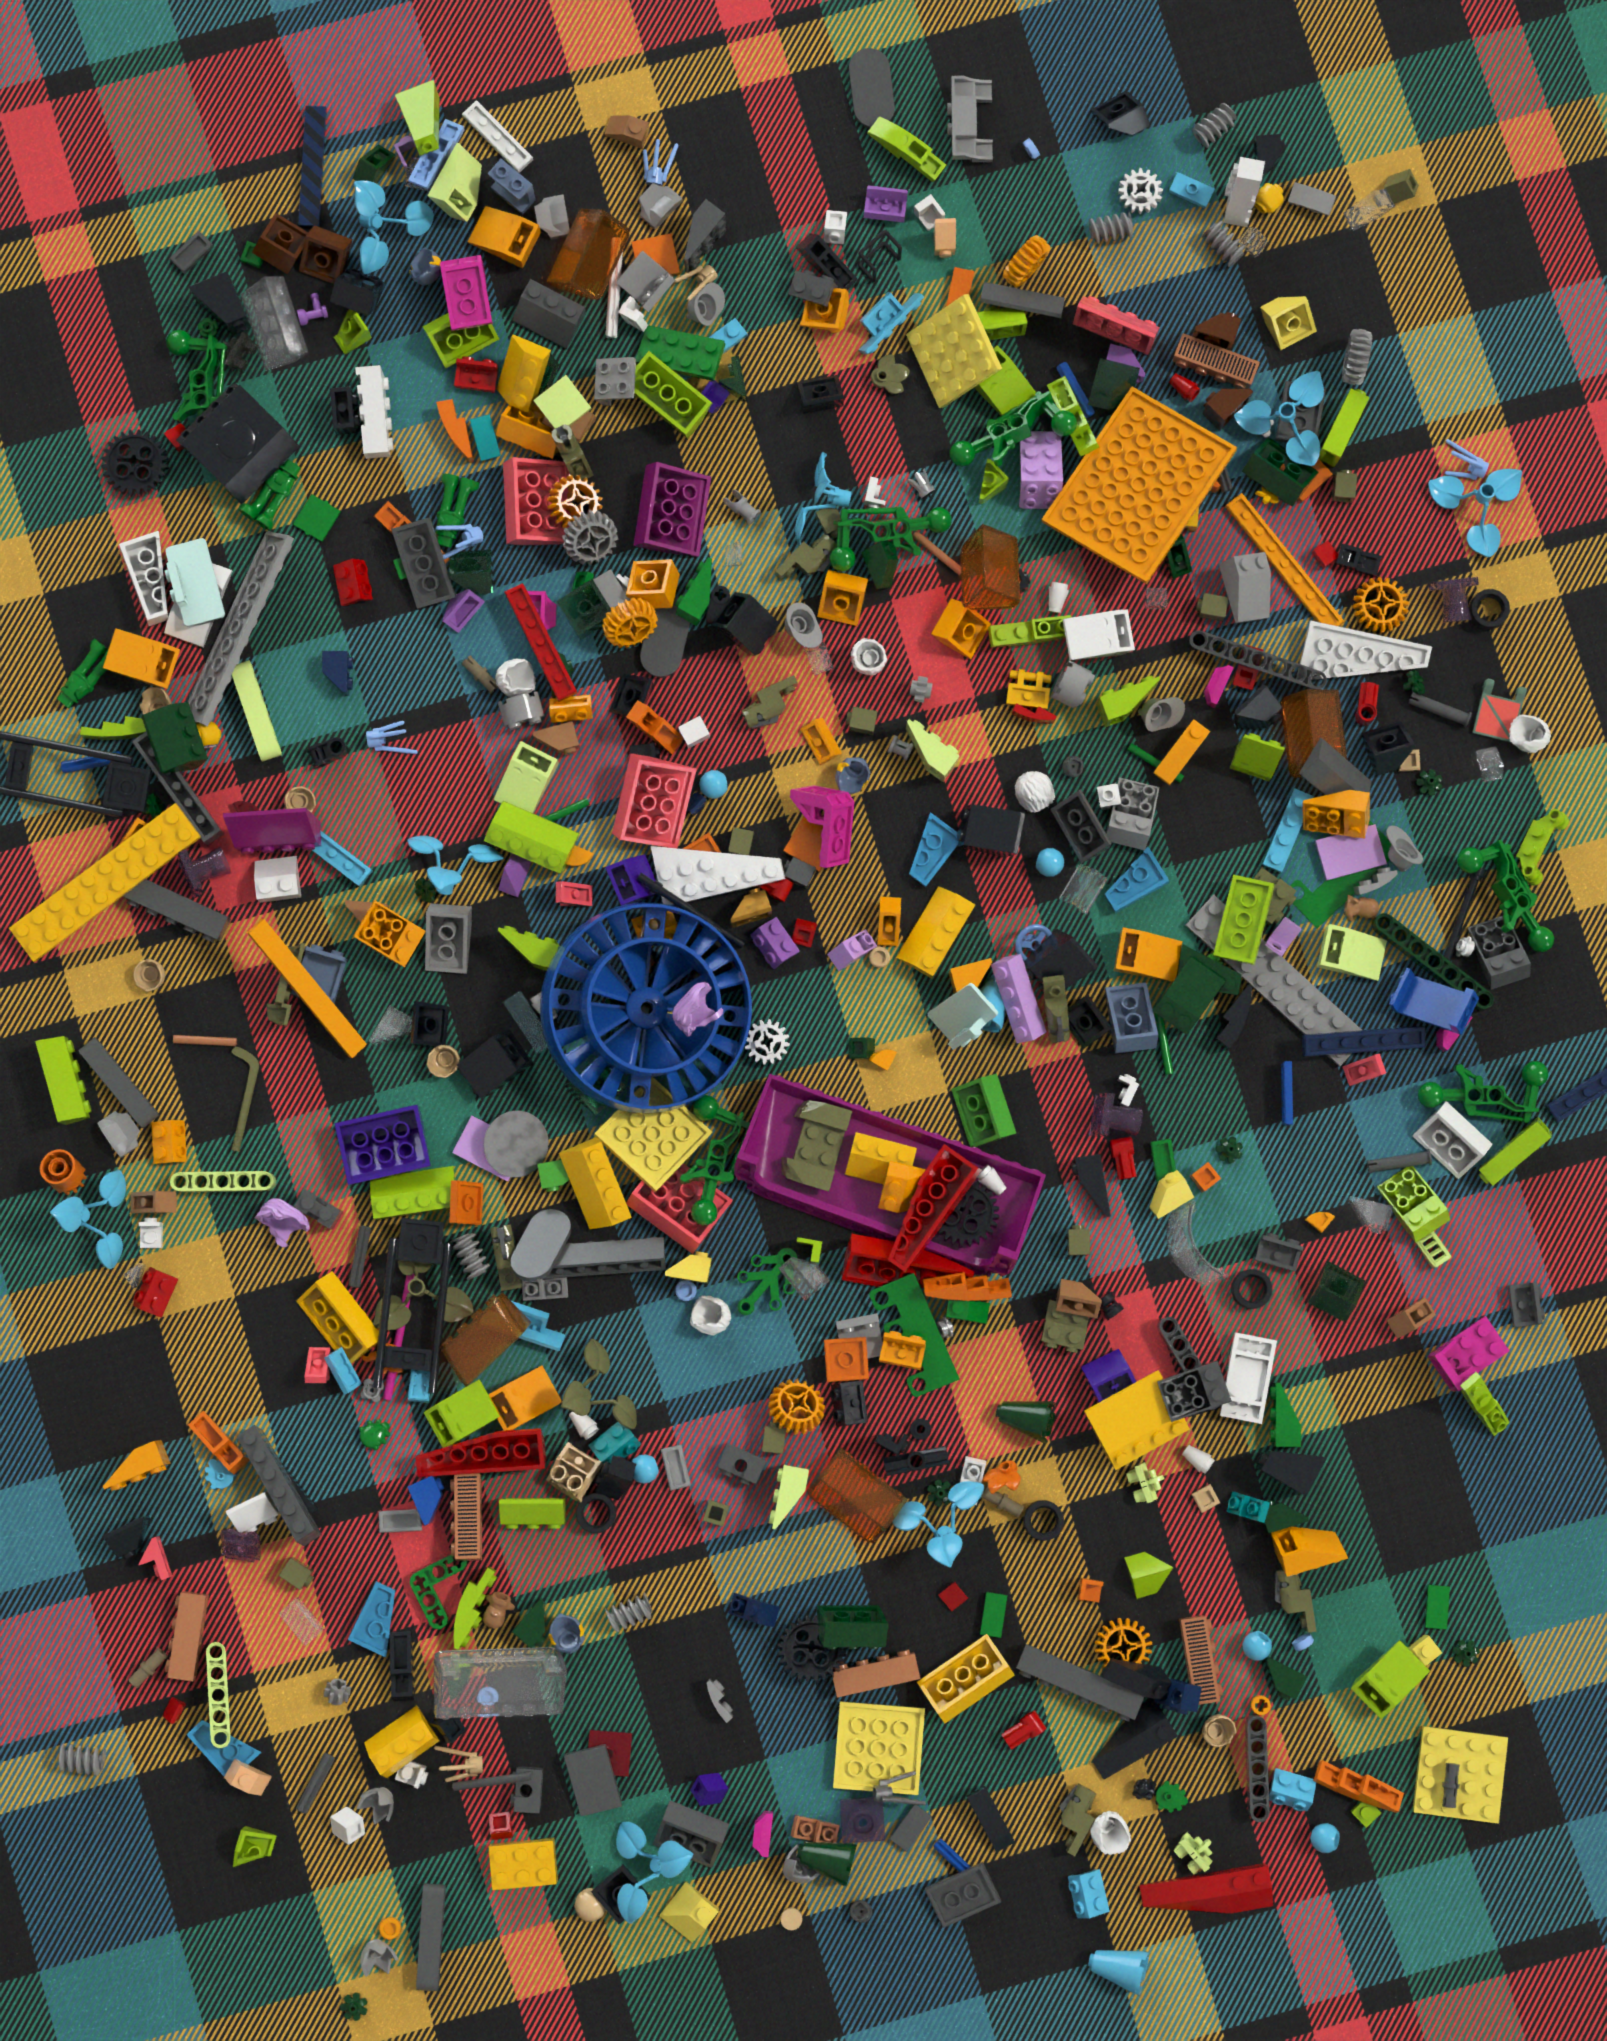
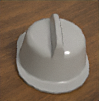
M716 283L706 284L691 301H688V314L686 318L692 319L704 326H710L722 312L725 305V295L722 288Z
M803 603L790 605L787 609L785 620L787 633L804 647L815 648L819 646L823 635L812 609Z
M1178 697L1166 699L1152 698L1144 704L1143 708L1138 710V713L1145 722L1147 730L1153 732L1176 725L1184 715L1185 704Z
M1389 826L1386 833L1391 843L1388 852L1391 862L1401 872H1405L1413 864H1421L1423 857L1407 833L1397 826Z

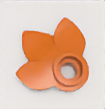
M1008 1460L1002 1462L997 1468L989 1470L984 1475L982 1481L988 1483L990 1493L994 1494L1005 1485L1010 1490L1015 1491L1020 1484L1021 1476L1017 1473L1018 1467L1016 1463Z

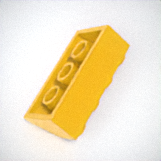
M938 886L896 958L932 979L973 911L975 904L954 892Z
M598 1137L559 1153L589 1229L613 1226L632 1218L602 1142Z
M333 1271L316 1281L296 1300L334 1351L342 1347L351 1364L378 1343L379 1330L373 1325L366 1313Z
M986 1634L920 1679L917 1683L945 1724L1015 1675Z

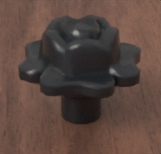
M1151 1778L1138 1780L1134 1785L1132 1795L1136 1796V1799L1145 1798L1150 1800L1153 1798L1154 1788L1157 1784Z

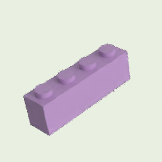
M1022 955L1006 956L991 964L1016 1043L1032 1041L1045 1034L1047 1031Z

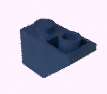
M322 651L323 674L345 696H349V690H353V678L349 677L350 669H353V657H350L348 651Z
M734 1593L728 1613L757 1624L775 1627L780 1606Z

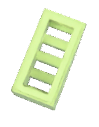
M1434 1231L1416 1242V1245L1432 1269L1452 1258ZM1429 1238L1433 1239V1241L1427 1244L1426 1246L1422 1244ZM1434 1245H1437L1438 1248L1431 1253L1427 1251ZM1439 1252H1441V1253L1443 1254L1441 1257L1437 1258L1436 1260H1434V1259L1432 1258L1433 1256H1435V1255L1438 1254Z

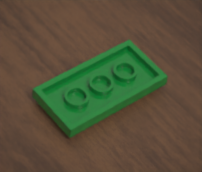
M648 325L637 353L636 365L650 351L677 374L714 381L726 344L724 340Z

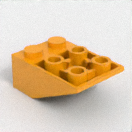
M485 206L467 242L523 269L541 231L539 225L530 220Z
M115 628L103 668L155 687L168 689L180 649Z
M1346 790L1303 800V830L1365 839L1370 821V793Z
M374 900L353 937L394 963L405 967L426 931Z
M1123 927L1120 932L1114 971L1173 982L1177 976L1183 941Z
M543 1365L488 1394L500 1415L497 1419L504 1431L514 1430L562 1403Z
M162 1440L153 1441L134 1449L103 1485V1488H110L111 1491H116L126 1487V1482L128 1481L133 1483L147 1478L146 1474L149 1472L152 1475L167 1470L166 1465L171 1463Z
M1288 1527L1271 1533L1275 1553L1287 1577L1348 1559L1336 1532Z

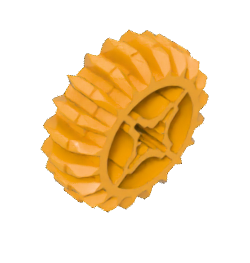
M1038 235L1031 237L1009 261L1003 271V277L1010 285L1016 288L1023 285L1044 262L1050 251V245Z
M569 475L567 479L562 477L560 483H554V488L549 491L552 496H549L547 501L552 504L548 506V509H553L554 511L550 516L557 517L555 521L557 524L562 521V528L568 526V521H574V515L577 517L581 516L583 506L589 504L588 511L591 510L593 513L603 507L598 503L602 500V497L596 496L599 493V489L593 490L594 483L592 482L588 485V478L586 477L582 481L580 475L575 476V478ZM568 488L567 500L561 502L564 489ZM579 490L582 491L585 494V496H582L579 493ZM574 500V502L577 501V503L580 504L576 506V504L573 505V503L570 502ZM564 509H565V510H568V511L570 512L571 516H569V515L564 511Z
M1378 577L1376 582L1371 578L1369 585L1364 582L1362 584L1363 589L1358 588L1356 591L1359 596H1354L1353 598L1357 602L1352 606L1353 609H1359V611L1355 612L1354 616L1362 617L1358 622L1361 624L1365 621L1367 623L1364 627L1365 629H1368L1370 625L1373 626L1372 632H1376L1378 627L1380 633L1385 632V627L1389 632L1393 630V626L1398 628L1400 626L1399 621L1403 622L1405 620L1403 614H1407L1409 611L1407 608H1404L1409 605V601H1403L1408 596L1407 593H1400L1403 587L1401 586L1397 589L1395 587L1397 581H1394L1392 585L1389 584L1390 578H1386L1384 583L1381 577ZM1377 590L1375 600L1365 602L1366 595ZM1385 591L1390 593L1394 599L1387 598ZM1379 601H1381L1382 604H1385L1383 609H1380V606H1377V603ZM1397 607L1395 616L1385 620L1386 611ZM1367 611L1375 612L1377 619L1373 618Z
M634 597L630 601L625 599L623 603H618L616 607H611V612H607L606 617L603 619L602 627L605 637L613 646L617 645L619 648L623 646L628 648L630 645L635 647L636 643H642V640L648 639V635L654 633L653 629L657 627L656 622L658 619L654 607L647 600H642L641 598L636 600Z
M790 1379L786 1381V1384L781 1382L778 1387L773 1389L769 1397L768 1409H771L769 1416L774 1417L773 1423L779 1422V1429L785 1427L786 1434L790 1430H793L794 1435L798 1434L799 1430L803 1435L807 1430L813 1431L814 1427L820 1424V1420L824 1416L825 1405L822 1404L824 1398L819 1397L820 1390L813 1391L814 1384L808 1387L806 1381L801 1384L798 1379L794 1383ZM781 1403L783 1404V1407L787 1410V1413L783 1410Z
M1117 1618L1118 1625L1115 1626L1111 1620L1109 1621L1110 1629L1105 1625L1102 1626L1103 1630L1106 1631L1105 1634L1097 1633L1102 1638V1641L1095 1640V1644L1101 1645V1648L1095 1649V1653H1102L1097 1658L1098 1661L1106 1660L1102 1664L1103 1668L1110 1661L1108 1652H1117L1120 1654L1122 1661L1129 1662L1130 1652L1137 1648H1140V1652L1132 1662L1141 1663L1142 1659L1149 1662L1150 1659L1144 1655L1145 1653H1152V1650L1146 1649V1646L1152 1645V1641H1145L1150 1635L1149 1633L1141 1634L1145 1629L1144 1626L1136 1629L1137 1621H1134L1130 1626L1129 1618L1125 1619V1624H1122L1121 1618ZM1124 1629L1133 1631L1138 1636L1139 1641H1128ZM1118 1631L1117 1642L1106 1646L1109 1637ZM1122 1640L1125 1641L1126 1645H1130L1128 1648H1125L1124 1653H1122L1121 1649H1117L1118 1646H1121Z

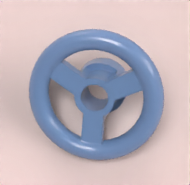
M1032 924L1025 927L1017 936L1015 943L1016 953L1021 954L1023 961H1025L1028 957L1024 955L1022 947L1034 952L1041 945L1045 936L1048 938L1052 932L1040 924ZM1034 930L1039 931L1037 936L1034 934H1028L1029 932Z

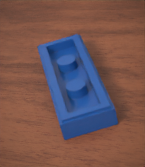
M1284 1061L1281 1064L1283 1126L1293 1124L1292 1061Z

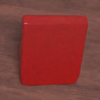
M181 423L163 433L178 452L183 447L176 439L186 430Z
M1329 541L1321 544L1311 552L1323 569L1336 561L1339 555Z
M798 918L792 935L793 942L811 948L817 923Z
M955 1582L938 1594L951 1611L968 1599Z
M172 1697L163 1713V1717L171 1724L177 1723L186 1703Z
M510 1811L489 1814L491 1839L512 1838L513 1831Z

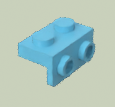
M1275 1768L1269 1791V1800L1277 1805L1293 1807L1297 1811H1308L1313 1803L1316 1782L1313 1781L1314 1779Z
M1100 1869L1068 1876L1069 1890L1072 1894L1074 1911L1077 1918H1092L1110 1912Z

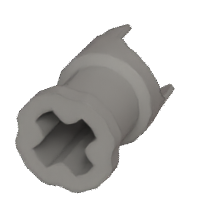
M734 489L732 494L739 501L733 503L728 498H724L723 502L734 513H739L747 520L746 523L748 525H751L760 515L761 511L752 507L748 500Z

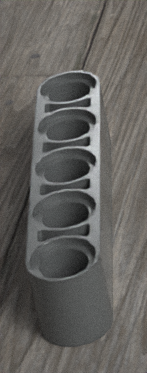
M96 1037L78 1050L141 1128H145L159 1116L156 1109Z
M1172 1317L1162 1318L1158 1322V1331L1182 1372L1190 1370L1184 1367V1360L1187 1357L1194 1360L1193 1368L1201 1366V1362L1178 1322ZM1166 1320L1171 1321L1173 1324V1329L1169 1333L1165 1332L1162 1327ZM1176 1339H1180L1184 1343L1181 1351H1177L1173 1347V1342Z
M1253 1714L1245 1720L1248 1814L1253 1820L1264 1822L1268 1819L1270 1813L1267 1725L1262 1717ZM1255 1719H1259L1261 1722V1727L1258 1730H1252L1250 1726L1251 1722ZM1255 1741H1260L1262 1745L1258 1752H1253L1251 1749V1745ZM1255 1763L1262 1764L1260 1773L1255 1774L1252 1772V1766ZM1257 1784L1263 1786V1791L1260 1795L1253 1794V1787ZM1257 1806H1262L1264 1809L1263 1814L1255 1817L1253 1814L1254 1809Z
M424 1883L416 1990H439L446 1885Z

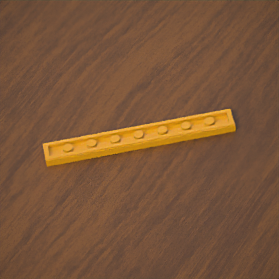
M1241 493L1229 502L1225 508L1260 552L1266 553L1268 562L1316 622L1334 626L1343 624L1344 620L1246 497Z
M265 919L258 921L246 932L349 1058H353L367 1045Z

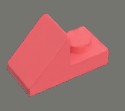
M563 881L556 882V903H560V906H592V885Z
M1380 1054L1343 1066L1349 1086L1386 1074Z
M309 1347L305 1383H326L330 1379V1368L324 1357L330 1354V1348Z
M160 1536L154 1537L144 1552L139 1565L155 1560L156 1564L153 1565L154 1572L157 1577L160 1576V1579L164 1580L172 1577V1573Z

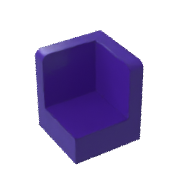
M714 380L708 382L701 394L713 403L709 409V412L713 414L718 412L730 392Z
M719 1773L698 1775L690 1790L698 1804L704 1806L721 1803L729 1788Z

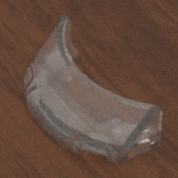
M1194 1199L1171 1212L1166 1229L1167 1245L1174 1263L1187 1277L1202 1285L1209 1286L1228 1278L1229 1275L1225 1273L1223 1267H1213L1202 1256L1195 1244L1191 1226L1192 1215L1197 1211Z

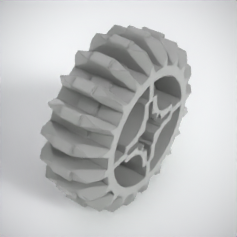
M1353 329L1351 331L1343 362V382L1351 385H1361L1363 383L1372 346L1371 332L1364 329Z
M589 510L587 514L581 511V516L577 517L574 515V521H568L569 527L564 528L565 534L562 535L563 547L568 556L572 557L576 562L579 561L582 565L585 562L591 565L594 560L599 564V559H606V554H612L611 548L616 547L615 541L618 540L617 528L612 519L605 513L601 514L598 510L595 513Z

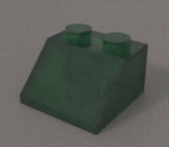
M592 579L557 601L564 616L580 640L601 628L606 613L611 612L610 606Z
M1327 1261L1312 1290L1308 1303L1346 1322L1357 1306L1365 1280Z

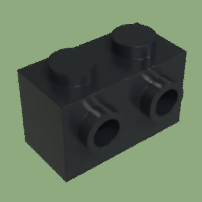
M351 386L330 388L333 429L336 435L357 433L356 427L360 426L359 414H355V406H358L357 394H353Z
M613 1455L608 1462H604L601 1471L595 1477L594 1483L597 1484L595 1492L619 1501L632 1482L636 1463Z

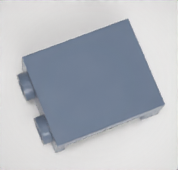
M500 159L488 172V175L495 181L491 186V190L523 215L536 200L532 183L504 160Z
M318 945L305 946V955L302 961L303 967L335 1004L348 959L343 957L344 953L331 950V953L323 951L324 947ZM292 989L291 995L300 998Z

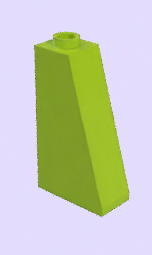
M432 80L395 94L419 156L439 149V95L434 81Z
M1350 389L1320 449V461L1335 468L1370 398L1366 396L1364 391Z
M1537 1117L1479 1168L1481 1172L1479 1176L1486 1184L1490 1182L1494 1186L1552 1137V1132Z

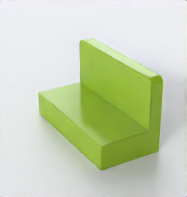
M797 1237V1243L813 1246L810 1263L819 1264L822 1241Z

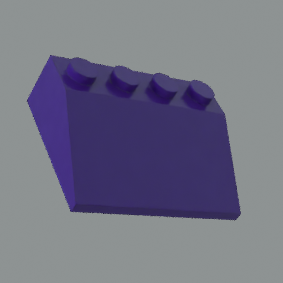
M418 1105L335 1123L348 1185L431 1166L420 1106Z

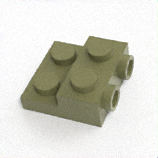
M1262 867L1253 879L1275 884L1266 919V924L1270 926L1273 922L1277 924L1284 916V913L1281 911L1286 905L1290 907L1297 897L1294 896L1296 893L1294 888L1283 880L1277 879Z
M1049 1300L1041 1341L1045 1342L1046 1347L1057 1349V1345L1066 1347L1065 1351L1078 1353V1349L1083 1350L1089 1317L1056 1311V1301Z

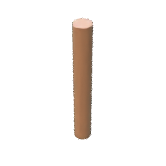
M919 531L912 535L916 541L959 576L963 573L964 568Z
M174 1035L173 1043L237 1046V1038Z

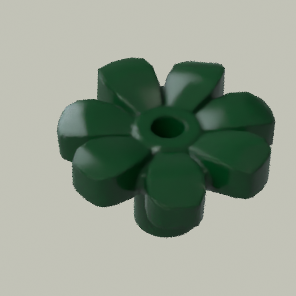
M1417 670L1407 672L1409 679L1407 683L1403 684L1405 691L1412 689L1414 693L1424 694L1425 686L1422 683L1424 679L1419 676V672Z
M1430 769L1428 774L1426 771H1422L1419 774L1421 779L1416 780V785L1422 786L1419 789L1420 793L1425 794L1428 791L1429 796H1434L1435 790L1440 791L1442 789V785L1439 783L1442 781V776H1435L1436 771Z
M152 793L148 795L146 811H142L144 815L151 814L152 819H154L165 810L164 804H159L161 800Z
M423 877L415 881V887L417 888L415 894L417 896L421 895V899L424 902L431 903L434 901L436 888L430 880L426 882Z
M1230 1137L1229 1141L1226 1138H1222L1220 1140L1222 1146H1216V1151L1221 1153L1219 1155L1221 1161L1227 1158L1228 1163H1234L1235 1158L1240 1159L1242 1153L1238 1150L1242 1149L1243 1145L1240 1142L1236 1143L1235 1137Z
M936 1480L935 1486H928L927 1490L931 1493L928 1495V1500H935V1506L941 1507L942 1502L945 1505L950 1504L948 1494L951 1484L947 1481L942 1484L941 1480Z
M1463 1639L1459 1640V1647H1453V1653L1457 1654L1454 1657L1455 1662L1460 1663L1462 1661L1464 1667H1469L1470 1661L1473 1664L1477 1663L1478 1658L1475 1655L1480 1654V1649L1474 1647L1475 1642L1468 1640L1466 1644Z
M354 1993L353 1998L349 1994L344 1997L346 2003H342L340 2009L341 2011H346L344 2014L346 2019L349 2020L353 2016L354 2021H358L361 2018L360 2014L366 2015L368 2009L364 2006L367 2005L368 2001L366 1998L360 1999V1993Z

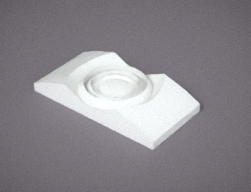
M212 563L222 599L233 571ZM174 602L164 633L204 648L214 620L187 627L184 624L180 606Z
M1235 1332L1225 1381L1232 1402L1221 1405L1220 1416L1262 1424L1277 1340Z

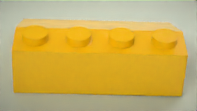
M1159 1370L1084 1410L1108 1460L1115 1470L1190 1430L1185 1418L1171 1422L1157 1381L1163 1380Z

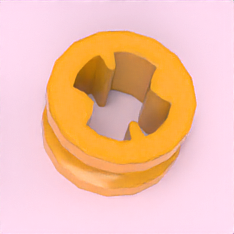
M1257 1695L1251 1700L1250 1705L1253 1712L1258 1715H1265L1269 1712L1271 1704L1268 1698ZM1259 1699H1263V1703H1266V1707H1263L1262 1711H1258V1707L1255 1708V1703H1259Z

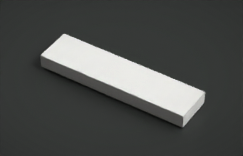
M477 100L462 113V117L518 173L533 161V157Z

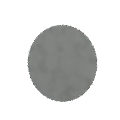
M506 1112L497 1117L486 1131L484 1137L485 1157L490 1166L504 1176H526L538 1168L537 1164L542 1163L546 1157L549 1144L547 1131L542 1122L528 1112Z

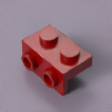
M463 356L462 359H456L455 388L496 392L499 371L497 363L490 359L475 361L474 358Z
M350 559L333 565L341 606H348L361 600L370 601L373 599L372 588L367 574L368 568L364 560Z
M149 1267L142 1277L143 1283L140 1290L134 1295L133 1306L162 1318L178 1278Z

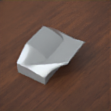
M653 183L639 197L641 206L640 217L656 230L683 202V198L669 186H660Z
M563 194L543 198L541 203L534 206L537 224L540 229L548 233L550 239L571 236Z
M114 1111L98 1122L102 1133L121 1158L139 1147L137 1138L140 1130L128 1113H117Z

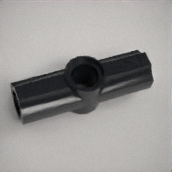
M946 1446L883 1458L887 1476L949 1464ZM914 1455H919L922 1458V1463L918 1467H913L910 1463V1459Z

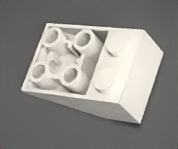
M1128 609L1063 619L1070 660L1118 656L1135 650Z

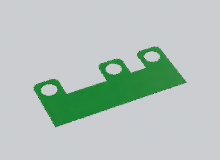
M1377 828L1385 859L1388 862L1390 860L1388 852L1391 843ZM1383 866L1325 881L1313 893L1300 880H1296L1290 886L1292 888L1296 886L1301 887L1304 890V896L1299 900H1295L1293 904L1318 929L1346 902L1348 895L1352 896L1354 894L1353 887L1360 886V881L1369 880L1373 874L1378 872L1377 869H1381Z
M912 1273L872 1290L869 1296L876 1310H883L896 1304L901 1315L900 1318L884 1325L885 1333H889L890 1327L897 1324L903 1329L902 1336L910 1337L915 1335L926 1341L922 1362L924 1371L907 1378L911 1394L914 1397H918L960 1380L915 1274ZM880 1291H884L888 1295V1302L884 1305H880L875 1301V1295ZM922 1378L926 1383L924 1390L916 1391L912 1386L913 1380Z

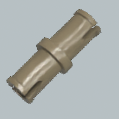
M471 655L468 656V659H465L461 665L474 676L473 679L476 682L479 681L492 694L494 689L498 688L496 680L487 672L488 670L485 667L480 666Z
M988 1485L984 1488L981 1498L995 1504L997 1509H1003L1017 1518L1024 1508L1023 1505L1008 1498V1495L1005 1493L1001 1494L996 1491L994 1494H991Z
M157 1648L146 1661L140 1664L141 1667L129 1677V1682L134 1687L139 1688L150 1675L156 1672L155 1669L168 1658L167 1654L162 1649Z

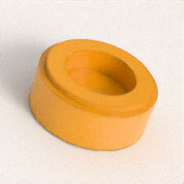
M395 1917L385 1918L379 1927L381 1936L388 1940L395 1939L401 1932L400 1921Z

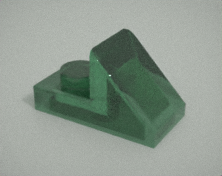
M739 356L731 357V364H728L731 378L718 381L732 395L741 401H747Z

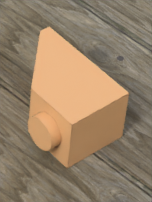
M956 218L935 219L934 254L935 256L939 255L940 258H949L955 255Z
M234 1758L224 1778L230 1785L246 1793L261 1796L271 1779V1775Z

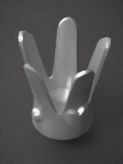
M924 468V474L922 472L920 474L918 472L915 473L918 483L913 479H907V481L919 492V496L922 499L929 496L932 500L930 494L935 489L930 484Z

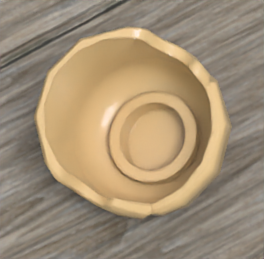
M150 687L142 693L143 699L140 709L144 715L172 704L164 689Z
M302 786L294 787L287 792L284 798L285 809L307 808L312 813L316 806L315 796L308 788Z
M152 959L140 961L134 968L133 973L136 986L145 990V992L158 989L165 979L163 966Z
M450 1045L435 1047L427 1058L429 1072L441 1078H447L458 1069L457 1064L460 1063L457 1050Z
M1220 1714L1210 1716L1202 1728L1204 1740L1215 1747H1222L1231 1743L1233 1735L1237 1732L1235 1723L1229 1717Z
M586 1888L581 1891L575 1901V1911L578 1917L585 1922H595L602 1918L606 1912L603 1905L592 1894L591 1891L594 1888Z

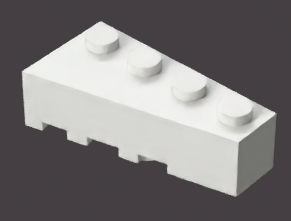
M1240 157L1238 164L1234 163L1225 189L1224 196H1228L1223 223L1248 227L1249 218L1252 214L1251 209L1254 207L1262 181L1265 161Z
M380 365L355 367L356 375L360 380L357 390L362 404L359 406L361 422L363 421V425H361L363 454L366 459L390 457V450H394L393 438H389V430H392L391 417L388 418L387 410H391L390 398H386V390H389L388 377L384 376Z
M159 531L120 543L121 554L148 626L167 621L168 610Z

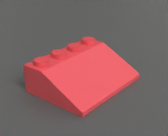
M1083 296L1077 306L1073 321L1074 325L1149 355L1160 328L1156 326V323L1150 320L1143 321L1138 319L1131 312H1121L1114 305L1099 303L1100 301L1095 297L1088 296L1087 298Z
M513 457L503 463L506 544H563L562 535L565 534L564 528H562L563 522L561 521L557 524L555 523L557 517L550 516L554 511L553 509H548V506L552 503L547 501V498L552 496L549 491L554 488L553 484L556 482L560 483L562 477L567 479V476L570 475L564 461ZM568 488L564 489L561 502L567 500ZM564 509V511H565L569 516H571L570 512H569L568 510H565V509Z
M631 753L612 834L619 840L678 848L697 769L650 756Z
M683 1163L656 1192L641 1181L631 1193L626 1204L693 1254L733 1200L716 1188L713 1200L718 1210L716 1220L709 1225L696 1223L691 1216V1208L696 1201L701 1200L704 1182L692 1181L685 1185L681 1184V1175L690 1169Z

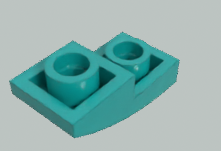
M490 414L470 419L480 460L483 461L501 456Z
M1232 1491L1227 1512L1265 1523L1270 1502Z

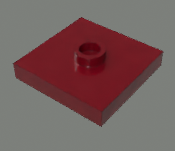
M590 1729L588 1748L606 1744L614 1775L629 1777L632 1733Z

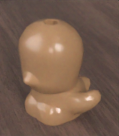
M1348 895L1344 915L1350 921H1353L1356 915L1371 919L1377 915L1379 904L1373 898L1360 897L1357 899Z
M494 1592L492 1595H486V1600L490 1604L483 1614L484 1624L492 1629L503 1625L506 1610L515 1609V1606L511 1603V1598L507 1594Z

